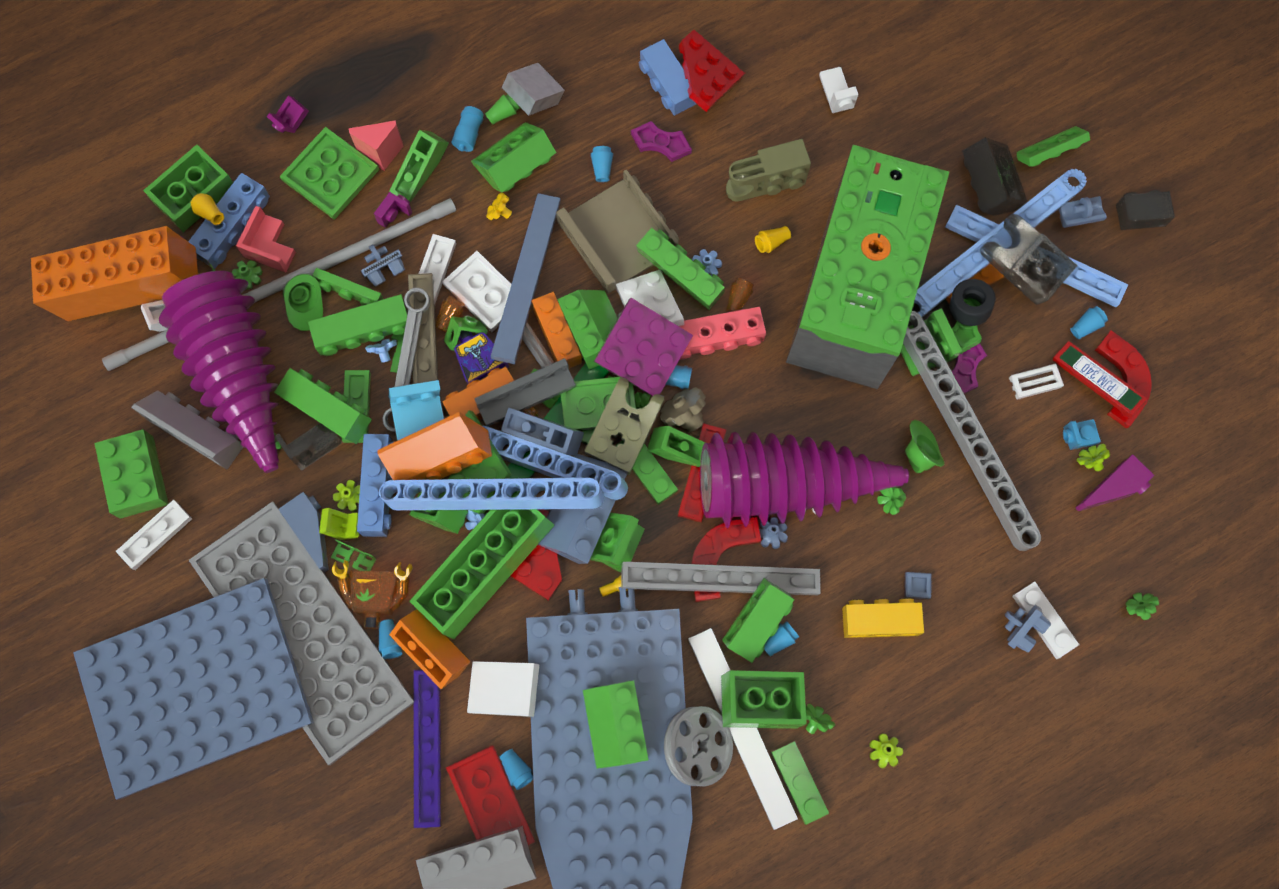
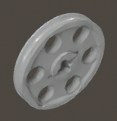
M703 706L688 707L673 717L667 727L664 738L665 759L672 774L679 781L690 786H709L720 780L726 773L732 759L733 739L730 728L723 727L722 716L717 711ZM702 713L707 718L705 727H702L699 722ZM682 721L687 725L685 735H682L679 730ZM718 731L722 735L720 745H717L715 742V734ZM678 747L683 752V757L679 762L675 758V751ZM713 757L718 761V767L715 771L712 770L710 765ZM694 765L698 768V777L695 780L691 776V768Z

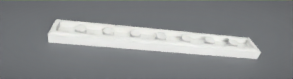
M708 629L688 638V641L722 714L721 675L728 672L730 668L712 629ZM729 727L733 741L773 830L797 820L795 811L757 728Z

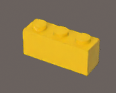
M888 599L874 600V604H864V600H851L849 605H845L842 608L844 638L919 636L924 633L922 603H914V599H900L899 603H889Z

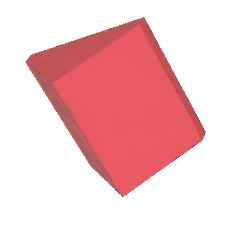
M396 121L349 128V133L356 150L384 171L404 147Z

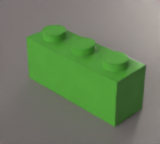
M763 578L722 641L727 648L752 663L755 658H758L763 653L765 643L769 637L774 636L777 632L779 622L783 616L790 613L795 599L788 592Z

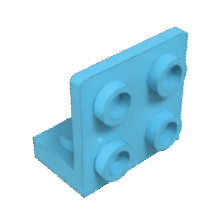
M439 380L389 388V399L397 441L444 419L439 396Z

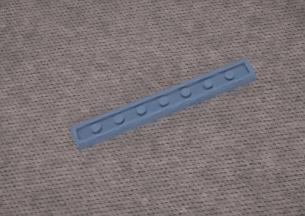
M537 194L491 353L492 360L511 364L516 362L532 305L531 300H533L555 224L556 212L560 206V198Z

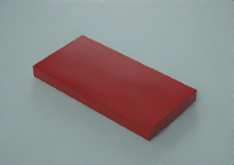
M494 745L446 767L476 840L523 826L527 844L530 845L536 842Z

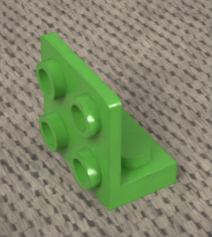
M941 308L932 312L924 322L945 361L949 362L956 359L962 352V349ZM914 325L909 326L907 328L914 329ZM917 341L916 346L921 350H925V345ZM903 344L901 354L912 376L918 375L919 372ZM932 362L927 363L929 369L936 367Z

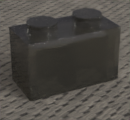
M1152 190L1143 194L1129 192L1123 195L1116 204L1121 230L1166 227L1175 218L1170 191L1160 192V190Z

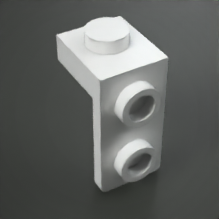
M841 67L821 71L819 77L832 113L854 108L858 92L856 86L848 88Z

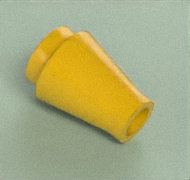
M200 193L193 197L191 207L196 215L210 221L214 225L222 223L224 214L219 210L210 195Z
M787 226L760 231L755 236V244L761 253H770L786 240H789L791 232Z

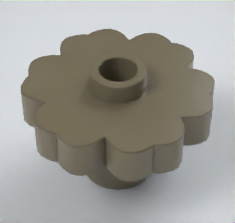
M697 387L691 390L685 389L664 404V407L660 410L662 413L660 419L666 426L672 427L677 424V426L681 425L682 428L687 429L689 432L694 431L704 422L701 410L706 404L704 401L706 396Z

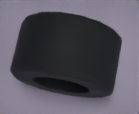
M964 280L953 290L949 304L950 313L961 324L968 326L980 325L986 322L992 314L996 301L995 292L989 284L982 280ZM964 299H975L981 305L976 307L969 306L964 302Z

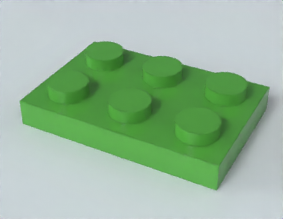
M620 377L574 381L576 387L561 394L564 426L578 431L595 429ZM629 383L626 402L629 406L636 409L633 385Z

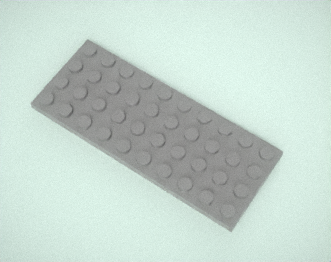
M272 501L189 559V562L213 597L263 578L268 580L314 722L303 727V729L326 763L332 765L413 705L414 700L379 653L377 647L325 573L318 568L278 510L277 505Z

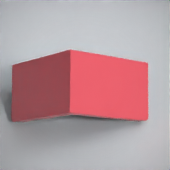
M255 206L236 244L242 256L286 273L296 253L293 248L276 243L284 227L283 221L265 215L261 207Z

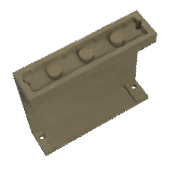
M627 170L623 171L622 181L569 213L564 207L556 212L558 224L607 294L617 289V283L633 279L654 266L637 251L636 246L651 227L656 231L662 230L670 238L668 241L674 246L679 241L677 233L673 229L670 230L665 224L666 219L660 211H656L652 206L653 201L647 193L644 194L639 188L640 183L634 175L631 176Z

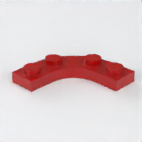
M1111 330L1095 351L1119 369L1124 382L1148 398L1146 403L1131 419L1114 406L1107 413V415L1127 429L1132 425L1149 400L1152 387L1151 374L1145 359L1139 351Z
M757 517L750 518L747 527H744L740 519L731 521L728 529L724 523L711 529L697 545L691 564L717 565L719 557L726 550L736 546L760 543L761 537ZM694 591L695 602L721 598L720 592Z

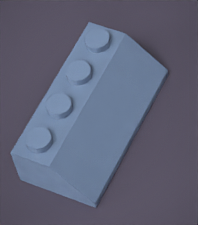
M580 454L574 456L580 460L612 470L625 480L627 473L606 462ZM574 466L569 467L567 474L572 472ZM596 473L591 474L588 478L594 479ZM618 481L611 483L609 490L615 489ZM571 490L564 491L561 497L569 495ZM589 491V492L586 494V497H590V496L594 495L595 493ZM605 497L602 505L594 509H550L547 519L555 526L538 545L578 564H588L615 500Z

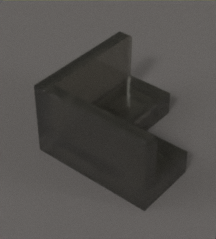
M321 423L290 444L279 433L275 435V438L288 457L301 470H304L342 444L337 434Z

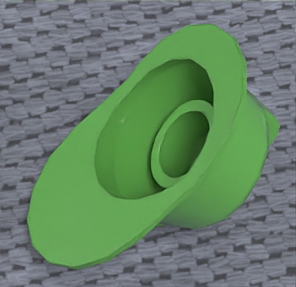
M309 274L294 276L283 289L286 314L293 327L302 331L310 330L308 322L323 316L320 284L315 277Z
M918 420L911 421L910 432L912 439L907 445L905 453L913 470L916 473H921L935 465L944 466V460L933 433L922 422Z

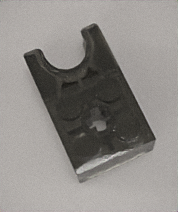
M1010 214L1004 220L1003 225L1012 239L1010 249H1006L996 242H986L980 248V253L1035 305L1044 303L1050 299L1078 265L1043 233L1039 234L1021 216Z

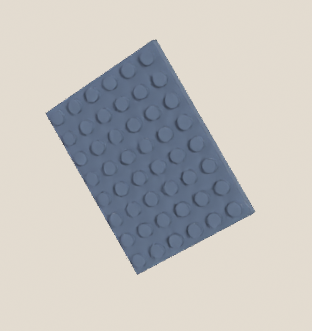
M265 578L73 652L116 800L314 723L268 580Z

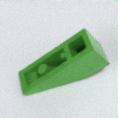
M419 130L389 192L396 196L400 194L411 202L439 164L449 142L431 131Z

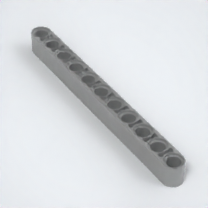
M912 311L909 321L914 325V329L907 328L903 341L906 350L1013 546L1019 551H1026L1036 547L1041 541V534L925 322L919 313ZM916 342H922L925 345V350L919 349L916 346ZM927 363H934L937 371L930 370ZM939 383H944L948 387V392H943L939 388ZM951 404H955L959 407V414L954 413L951 410ZM962 425H966L971 429V435L963 432ZM974 446L982 449V457L976 455ZM986 468H990L994 471V478L988 477V475L986 474ZM999 489L1006 493V500H1002L998 496ZM1011 511L1017 513L1019 517L1018 522H1014L1010 518ZM1023 533L1029 535L1031 539L1030 544H1026L1023 541Z

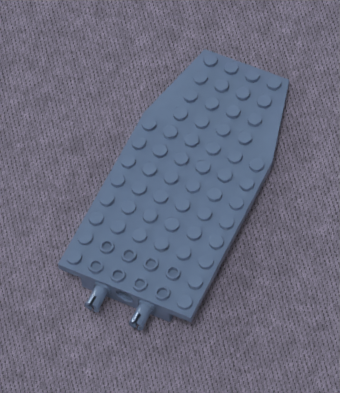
M619 587L621 610H618L616 613L588 614L585 612V590L577 589L578 600H576L575 590H568L570 613L568 615L526 618L528 663L539 664L534 717H531L535 825L553 889H680L693 820L691 786L682 783L672 774L664 754V738L667 727L673 717L686 708L679 609L638 611V609H635V590L628 589L629 597H626V589ZM634 680L649 760L596 769L583 690ZM684 721L679 726L682 735H685L687 732V725ZM680 747L675 751V758L679 762L683 757Z

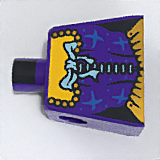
M461 330L458 338L461 344L457 345L454 350L467 385L474 380L486 378L488 373L496 368H509L508 363L491 359L494 343L484 332L473 336L470 331Z

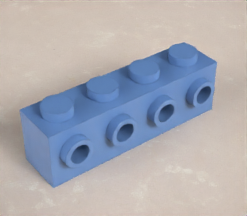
M243 173L237 177L217 203V207L224 214L222 223L214 225L205 219L188 241L196 247L197 259L207 265L210 263L214 269L226 259L227 252L232 246L237 244L255 206L263 209L267 205L270 196L263 185Z
M364 434L357 531L363 537H387L388 529L391 528L389 506L380 498L379 489L384 482L393 479L377 453V450L394 443L389 434Z

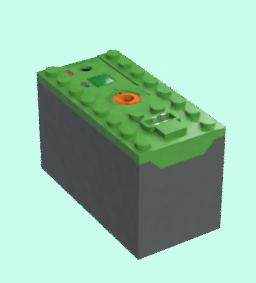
M852 145L834 196L786 363L874 389L879 388L902 349L949 171Z

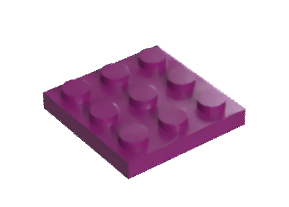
M629 298L593 362L620 378L628 379L630 384L653 397V395L661 393L693 335L635 299Z

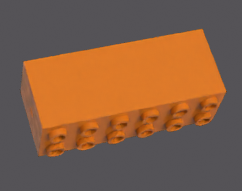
M167 226L31 258L33 304L66 321L162 300L164 292L171 286L186 278L198 275L196 247Z

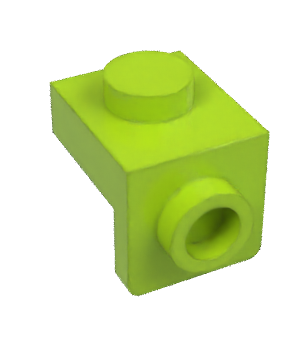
M331 508L322 509L319 533L340 540L358 538V513L346 514Z

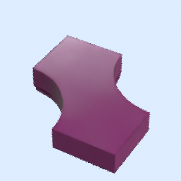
M652 121L631 130V135L640 152L658 151L668 157L671 162L692 153V149L682 131L666 132L657 128Z
M980 343L962 354L960 353L956 358L955 367L951 371L964 394L978 387L976 368L978 363L987 356Z

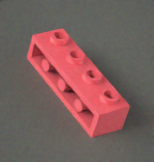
M760 307L685 320L684 325L679 327L692 334L693 337L680 360L687 359L692 354L697 353L709 355L719 349L730 351L738 348L740 345H759L766 336Z

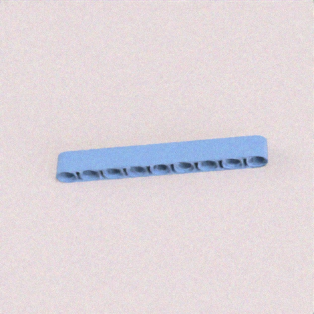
M593 478L390 480L384 482L379 489L380 498L393 510L594 509L601 506L605 498L599 483ZM571 490L569 495L561 497L564 491ZM590 490H596L594 495L586 497ZM471 491L469 496L462 498L466 492ZM495 491L492 497L487 498L490 492ZM520 491L518 496L511 497L514 492ZM545 491L544 495L536 497L538 492ZM398 492L394 498H391L394 493ZM422 492L419 497L414 498L417 493ZM442 492H446L443 497L438 498Z

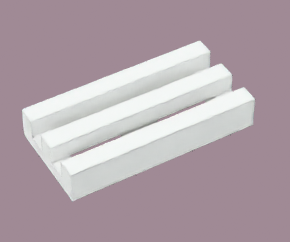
M1056 364L1014 374L1009 377L1010 382L1013 383V391H1016L1015 397L1017 400L1064 386ZM1053 371L1054 375L1019 384L1018 380ZM1056 380V383L1022 391L1023 388Z

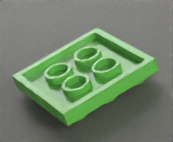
M325 127L281 174L280 178L284 183L335 220L380 169L377 164Z

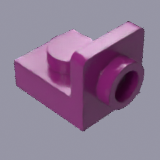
M389 192L374 212L377 223L386 228L389 222H393L396 219L398 210L410 216L412 210L408 199L400 194L396 196Z

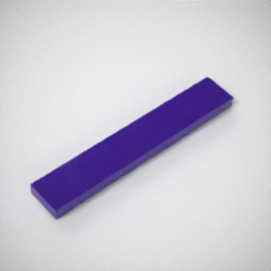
M414 670V828L441 827L440 688L423 670Z

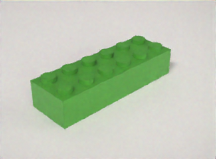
M516 491L511 497H516L519 493ZM537 509L490 510L413 596L410 602L442 634L455 639L555 525Z

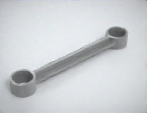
M412 288L405 294L404 302L408 308V315L394 387L410 385L422 314L430 306V297L421 288ZM415 292H420L426 297L425 305L420 309H413L409 304V298ZM389 408L383 415V424L388 430L396 432L395 428H392L388 423V415L392 412V409Z

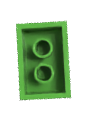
M195 145L143 191L182 232H185L201 218L192 211L191 201L193 197L200 193L208 194L217 204L231 187L233 181L198 145Z
M142 429L95 443L109 513L121 519L168 505L152 435Z
M729 670L721 675L723 727L797 729L807 724L804 672Z

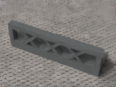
M564 358L476 397L474 400L488 427L504 420L508 408L522 412L575 388L576 384L570 374L568 363Z

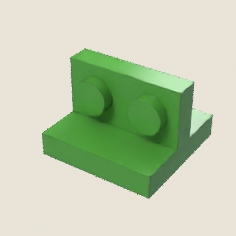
M610 513L590 560L602 562L621 573L622 562H631L645 528L638 525L639 520L633 516Z

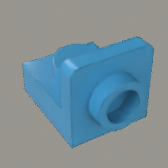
M1094 419L1078 423L1070 421L1063 427V438L1069 445L1070 450L1097 445L1101 442Z

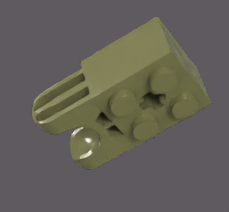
M803 139L757 151L756 156L733 162L729 168L728 174L730 179L726 185V194L729 199L737 202L766 194L776 195L781 190L788 188L794 190L802 187L806 182L811 166Z
M621 377L584 452L586 456L606 462L630 475L662 407L664 396L655 394L645 407L641 409L632 408L626 402L629 381ZM617 436L622 437L624 444H618L617 447L613 446L611 439L613 437L617 438Z

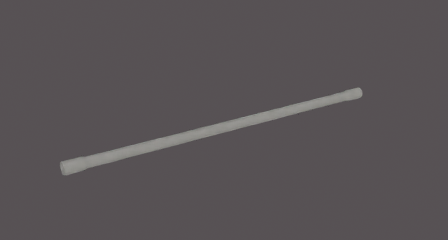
M451 198L422 213L243 295L252 296L255 302L283 290L285 285L294 276L300 274L312 276L316 268L321 270L329 269L370 250L369 246L372 244L376 247L430 221L440 219L455 212V205ZM168 329L131 347L121 349L102 358L104 366L108 371H111L142 354L168 343L169 341L166 339Z

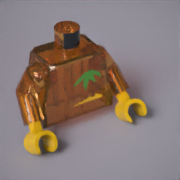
M344 560L343 562L345 569H338L336 561L333 564L332 572L337 576L341 595L347 606L353 609L355 613L365 614L364 628L379 629L380 615H392L393 611L398 609L408 596V575L413 569L411 564L407 566L406 571L401 570V562H399L394 572L350 570L349 574L347 573L349 568L348 561Z

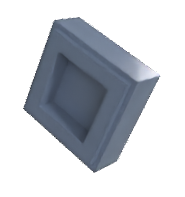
M906 572L905 598L931 599V573Z

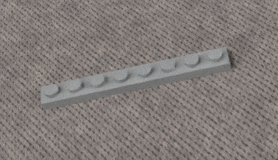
M622 562L621 589L754 593L763 578H766L792 595L821 594L820 569Z

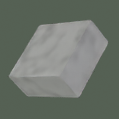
M539 63L508 73L502 86L506 93L528 116L558 105L565 91Z

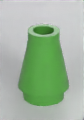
M503 94L485 115L494 125L496 122L517 114L516 111L520 107L508 94L506 96Z

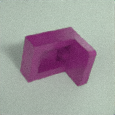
M288 96L276 114L269 113L267 118L273 122L272 126L282 133L284 131L295 133L309 110L294 97Z

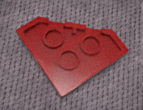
M695 30L690 32L679 44V50L683 54L684 59L682 65L685 79H688L689 98L707 112L742 79L745 73Z
M537 509L547 518L549 514L547 510ZM537 545L510 575V577L547 601L551 599L563 581L557 553L541 545Z

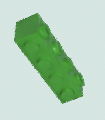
M651 227L636 245L637 251L710 310L724 294V282L717 275L713 274L710 276L705 272L706 267L697 259L692 261L686 256L688 253L683 247L678 244L676 246L668 241L670 238L662 230L656 231Z
M400 294L309 321L308 325L317 352L320 356H330L344 348L354 349L364 342L380 341L384 339V336L404 334L408 311Z
M289 368L274 393L339 436L357 444L372 420L364 414L366 409L354 402L352 405L348 404L347 400L349 398L337 391L334 394L329 391L331 387L320 380L317 382L312 381L314 376L307 371L300 369L297 372Z

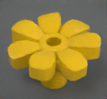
M504 193L498 194L492 205L488 207L486 217L489 220L493 218L498 219L500 215L506 219L509 218L512 213L506 207L509 197Z

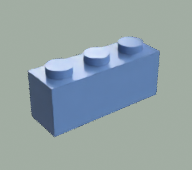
M664 39L640 51L639 67L644 74L647 73L653 90L660 93L662 103L667 110L670 109L675 116L696 105L689 98L688 79H685L684 70Z

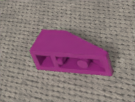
M1132 454L1123 460L1075 508L1078 511L1130 497L1137 492L1141 495L1151 486L1148 481L1154 474Z

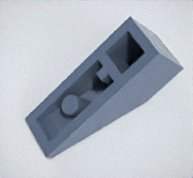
M508 408L501 428L502 432L573 456H577L584 432L512 408Z
M302 492L278 510L318 568L325 573L329 570L325 535L319 533L321 514L318 509L321 506L313 495L308 497Z

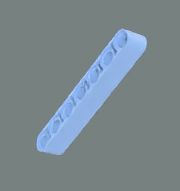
M482 426L488 430L490 440L505 461L552 478H588L591 474L596 473L594 479L599 483L605 497L619 500L627 494V483L618 473L490 427ZM509 443V447L503 451V447ZM530 451L529 456L523 459L524 454ZM552 458L551 463L548 466H544L545 462ZM570 466H574L572 472L566 474V470ZM618 481L617 487L609 490L611 483Z

